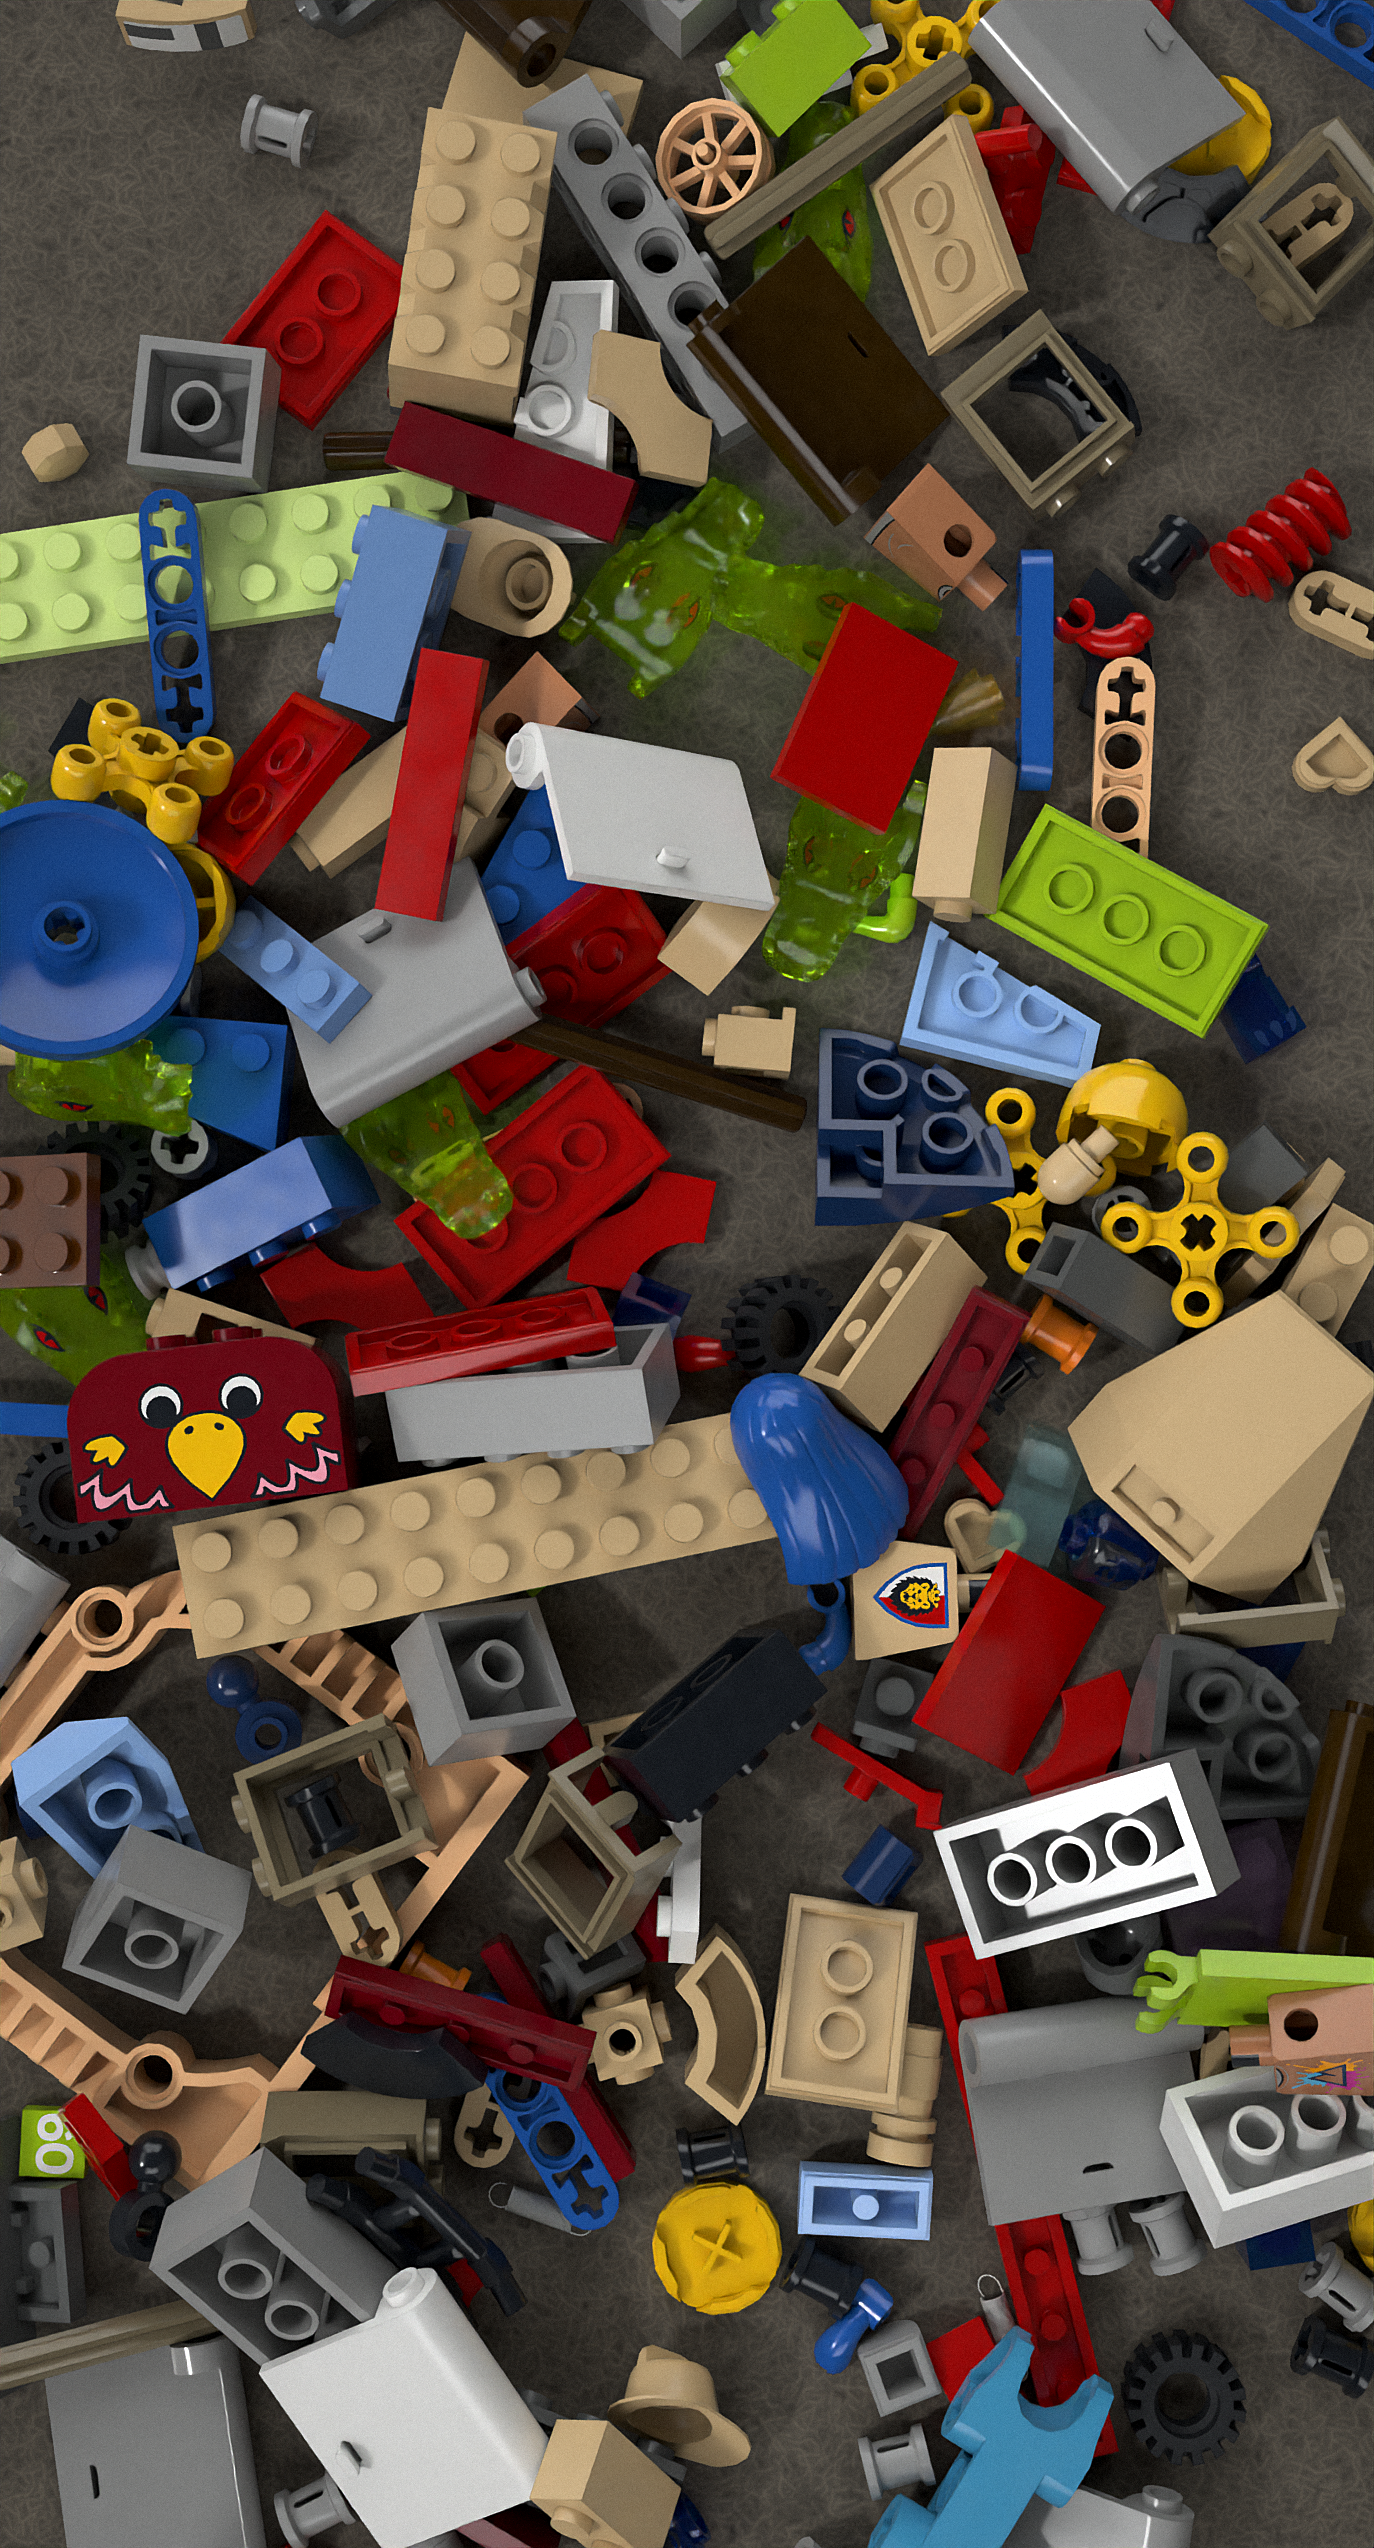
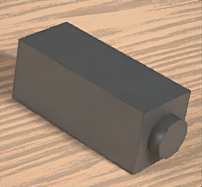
M1264 1120L1228 1152L1229 1161L1227 1169L1220 1177L1217 1187L1219 1199L1224 1207L1233 1213L1241 1215L1255 1213L1264 1207L1271 1206L1308 1174L1309 1166L1276 1130ZM1184 1191L1160 1212L1169 1211L1176 1207L1182 1200ZM1191 1214L1184 1218L1190 1226L1184 1237L1191 1244L1196 1245L1200 1239L1206 1245L1215 1241L1210 1234L1215 1225V1221L1211 1217L1204 1214L1198 1221L1194 1214ZM1160 1245L1148 1246L1169 1270L1173 1271L1177 1266L1181 1267L1179 1258L1169 1248Z
M1053 1222L1023 1277L1024 1280L1120 1341L1135 1349L1156 1356L1174 1347L1186 1329V1326L1178 1321L1172 1312L1171 1297L1175 1288L1088 1231ZM1186 1296V1304L1190 1309L1194 1310L1197 1302Z

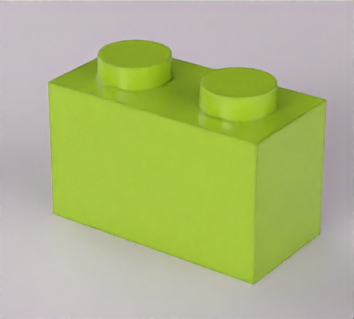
M780 0L771 10L777 20L760 37L754 30H751L725 55L726 60L731 66L719 79L744 110L763 128L768 138H779L872 47L837 0Z

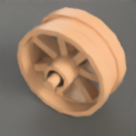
M717 98L693 102L673 116L660 136L655 157L658 181L668 199L670 197L675 199L686 215L698 224L706 226L772 180L776 170L774 149L763 128L747 111L733 101ZM722 120L737 121L738 123L720 145L716 122ZM704 127L705 138L699 140L694 146L687 143L692 135ZM751 131L755 139L756 155L732 156ZM683 153L692 158L695 166L676 176L680 154ZM740 170H752V175L742 190H740L736 184ZM704 179L697 206L686 202L679 192ZM716 188L727 189L732 198L724 204L712 206Z

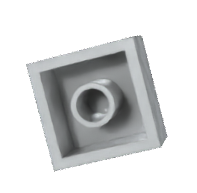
M140 334L127 465L145 481L256 494L268 493L281 367L265 348Z
M536 1597L424 1611L391 1645L429 1767L543 1748L577 1717Z
M130 1824L76 1909L62 1968L186 2015L243 1930L252 1872Z

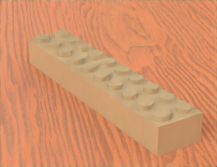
M730 1413L664 1426L655 1444L637 1453L616 1454L611 1451V1448L586 1449L583 1453L569 1458H551L547 1455V1452L529 1453L506 1462H485L172 1526L197 1659L778 1537L758 1494L744 1472L735 1452L730 1430Z

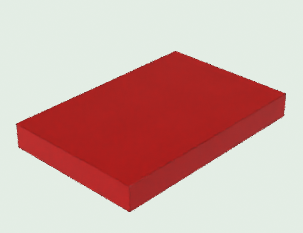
M325 209L220 343L267 349L282 369L278 406L309 430L313 431L394 328L399 304L403 266Z
M855 602L844 605L770 778L875 835L885 834L959 662Z
M297 691L293 692L235 764L227 788L219 795L210 796L203 804L197 826L199 842L195 846L213 856L223 869L248 885L253 886L370 739L371 735L357 722Z
M1006 1549L912 1721L929 1732L1014 1776L1106 1606L1020 1555Z

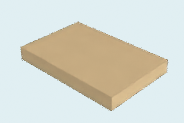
M466 31L442 110L523 125V111L583 75L588 74L599 93L607 90L614 98L624 121V125L620 128L626 138L629 139L643 93V80L562 58L557 69L547 80L538 86L525 88ZM587 149L578 155L582 162L589 165L602 164L609 158L603 151L598 149Z
M952 114L869 185L928 356H940L950 352L1029 291L967 116Z
M790 1893L764 2094L889 2114L897 2113L899 2109L918 1921L917 1912Z

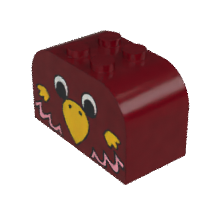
M252 1326L213 1330V1343L198 1344V1336L186 1337V1334L145 1339L147 1351L117 1355L99 1363L77 1385L71 1397L67 1413V1431L78 1524L364 1487L353 1393L345 1371L329 1353L315 1345L283 1337H263V1329H253Z

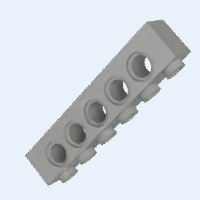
M585 74L523 111V125L558 132L552 178L553 188L609 279L614 280L618 285L620 297L645 338L661 343V363L680 395L688 400L689 409L703 417L713 419L711 443L717 453L721 454L756 433V431L687 348L686 344L695 335L676 318V314L686 308H695L703 312L716 299L724 309L729 306L719 289L722 286L720 273L707 252L703 251L698 254L686 235L690 231L687 219L678 203L672 197L664 200L653 182L657 178L656 171L645 149L639 143L632 147L620 128L624 125L623 117L612 95L607 90L599 93L588 74ZM587 149H598L603 151L609 158L602 164L589 165L582 162L578 155ZM630 202L638 206L642 212L633 219H621L615 216L610 209L617 203ZM663 255L669 258L675 267L666 273H654L648 270L643 262L650 256Z

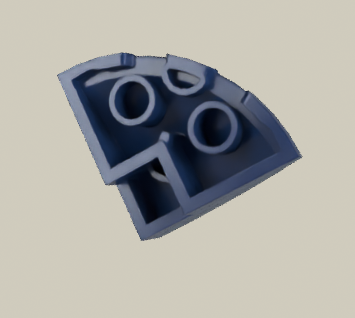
M819 1028L814 1226H858L935 1217L978 1207L1014 1194L1015 1185L1012 1164L1006 1144L997 1125H986L983 1118L971 1105L970 1090L953 1074L937 1063L931 1069H926L900 1056L897 1044L893 1041L849 1030Z

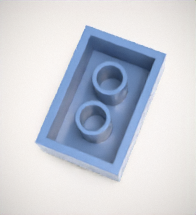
M372 505L370 516L363 514L360 517L352 541V553L359 555L352 580L345 579L343 581L334 608L335 617L341 618L335 644L330 642L326 644L318 665L317 679L324 682L320 698L391 722L409 718L421 647L433 650L439 649L471 537V531L401 508Z

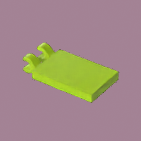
M1200 1949L1197 1957L1179 1956L1167 1950H1156L1148 1954L1144 1963L1145 1971L1162 1972L1171 1981H1166L1154 1975H1145L1137 1978L1133 1987V1996H1147V2005L1160 2011L1155 2013L1148 2011L1139 2012L1135 2020V2029L1147 2034L1158 2033L1175 2018H1177V2024L1229 2027V2025L1270 2024L1267 1997L1278 1993L1374 1984V1958Z

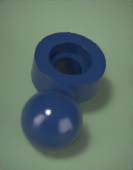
M227 1655L214 1662L206 1677L207 1691L217 1704L226 1708H236L240 1713L235 1731V1739L239 1751L249 1762L256 1765L300 1746L303 1735V1723L299 1712L291 1703L284 1699L260 1697L257 1692L259 1688V1674L255 1665L250 1660L240 1655ZM263 1724H273L279 1728L281 1739L272 1745L263 1744L258 1740L256 1730Z

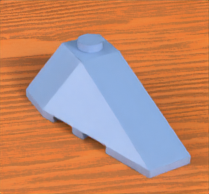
M128 1717L64 1722L11 1762L19 1806L94 1879L100 1873L130 1824L205 1853L168 1759Z

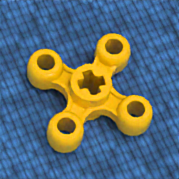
M870 0V16L874 25L882 23L884 33L893 35L898 40L901 52L892 63L887 65L870 64L863 67L855 75L850 91V105L854 115L858 118L937 61L927 59V54L936 55L940 59L948 52L956 51L965 61L971 55L976 54L968 44L969 35L979 20L1000 0H973L969 4L966 14L955 23L941 16L925 17L920 8L919 0ZM970 83L967 88L942 105L944 121L952 114L967 116L973 135L978 132L988 131L992 125L994 118L993 99L991 94L978 84Z
M108 698L98 702L93 709L87 734L91 747L83 744H69L61 748L56 755L50 781L54 794L61 800L93 803L99 798L101 792L109 791L111 798L119 806L132 812L146 814L147 828L162 842L182 844L190 840L197 830L202 810V803L198 794L215 796L227 788L234 766V754L228 744L220 739L209 736L196 737L188 743L186 749L179 750L177 742L171 736L157 729L142 727V717L139 710L133 704L121 699Z
M1018 1088L998 1090L989 1098L985 1107L988 1126L992 1124L997 1125L1006 1144L1012 1169L1020 1174L1027 1167L1034 1169L1036 1173L1031 1180L1034 1184L1038 1185V1171L1046 1159L1035 1152L1030 1141L1031 1129L1036 1121L1034 1102L1026 1092ZM1009 1103H1015L1022 1108L1021 1118L1013 1124H1006L999 1118L1001 1108ZM1110 1154L1100 1162L1105 1169L1100 1178L1101 1180L1083 1197L1095 1198L1105 1194L1112 1188L1116 1180L1117 1167ZM1038 1186L1031 1196L1024 1192H1019L1014 1198L1006 1197L987 1203L1002 1208L1009 1217L1011 1235L1006 1244L1005 1256L1009 1266L1022 1276L1025 1275L1031 1263H1025L1021 1260L1019 1255L1021 1246L1030 1240L1041 1244L1047 1234L1042 1222V1213L1049 1200L1043 1196ZM972 1208L940 1216L944 1218H958L967 1214Z
M1204 1131L1187 1136L1177 1148L1175 1160L1177 1169L1183 1177L1185 1190L1182 1200L1176 1207L1169 1211L1155 1212L1147 1210L1139 1203L1131 1201L1119 1202L1107 1210L1102 1217L1100 1226L1104 1242L1123 1254L1135 1253L1146 1246L1160 1245L1169 1248L1177 1255L1181 1262L1182 1275L1180 1282L1172 1293V1312L1178 1321L1192 1328L1207 1327L1215 1322L1222 1313L1224 1305L1223 1291L1217 1284L1215 1276L1216 1263L1222 1254L1231 1249L1245 1248L1253 1250L1265 1258H1283L1297 1246L1301 1233L1299 1222L1295 1215L1284 1207L1268 1206L1255 1213L1246 1215L1233 1213L1224 1207L1219 1199L1217 1187L1220 1177L1227 1169L1229 1161L1228 1148L1221 1138L1213 1133ZM1199 1146L1209 1148L1214 1154L1213 1166L1208 1169L1196 1168L1190 1159L1192 1149ZM1191 1214H1194L1198 1221L1204 1214L1211 1217L1215 1221V1225L1210 1234L1215 1241L1206 1245L1200 1239L1196 1245L1191 1244L1184 1237L1190 1227L1184 1218ZM1125 1216L1134 1219L1138 1224V1235L1133 1238H1124L1119 1235L1116 1230L1117 1219ZM1276 1221L1285 1227L1287 1234L1282 1241L1270 1243L1262 1237L1261 1228L1267 1222ZM1193 1291L1203 1292L1208 1297L1210 1306L1204 1311H1193L1186 1304V1295Z

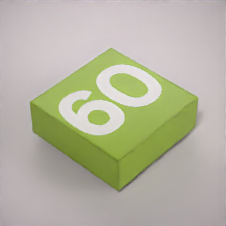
M26 2105L22 2109L19 2176L85 2178L88 2174L89 2165L84 2153L57 2116L59 2113L58 2109L62 2106Z

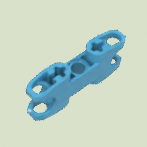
M1015 2325L985 2358L970 2370L946 2412L941 2427V2435L962 2448L928 2506L924 2508L902 2493L897 2494L871 2533L867 2548H1001L1033 2494H1036L1058 2509L1062 2508L1071 2499L1091 2467L1095 2447L1114 2399L1111 2384L1093 2374L1089 2379L1084 2380L1077 2391L1061 2405L1045 2408L1029 2403L1019 2392V2389L1030 2365V2357L1034 2350V2345L1031 2342L1032 2334Z

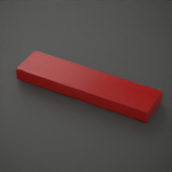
M421 647L374 909L432 921H443L490 661Z

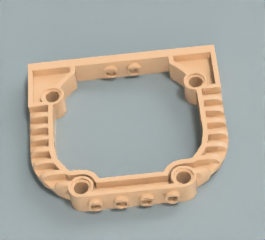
M180 1570L153 1577L132 1589L117 1584L98 1586L85 1591L72 1605L63 1601L52 1612L40 1631L47 1636L46 1640L33 1657L27 1653L23 1655L3 1686L8 1690L0 1699V1842L6 1840L8 1836L9 1814L3 1795L14 1782L11 1762L53 1730L96 1671H110L141 1660L157 1645L169 1628L191 1629ZM103 1600L114 1602L122 1613V1624L114 1635L102 1632L95 1620V1611ZM342 1629L250 1648L344 1719L349 1725H354L383 1713L397 1725L400 1737L409 1745L411 1750L409 1763L439 1848L414 1855L429 1868L396 1911L404 1934L402 1946L394 1957V1961L529 1779L533 1770L512 1754L429 1767L399 1672ZM372 1752L358 1757L362 1772L371 1782L384 1787ZM369 1926L357 1945L360 1949L371 1946L376 1955L383 1953L381 1944L389 1935L385 1927L373 1929ZM13 1947L0 1952V2036L28 2055V2058L37 2065H41L54 2075L67 2088H71L77 2094L83 2092L112 2131L131 2146L140 2135L152 2130H162L174 2136L182 2150V2162L179 2171L173 2178L192 2192L250 2156L261 2140L268 2092L298 2091L316 2065L306 2059L300 2052L307 2035L336 2020L324 2016L334 1975L312 2003L322 2013L279 2069L260 2053L234 2059H196L192 2046L188 2041L173 2031L159 2030L148 2034L141 2041H138L117 2028L36 1966L17 1947ZM392 1962L386 1965L385 1968H389ZM149 2055H158L166 2059L173 2072L172 2081L158 2083L152 2080L146 2074L144 2058Z

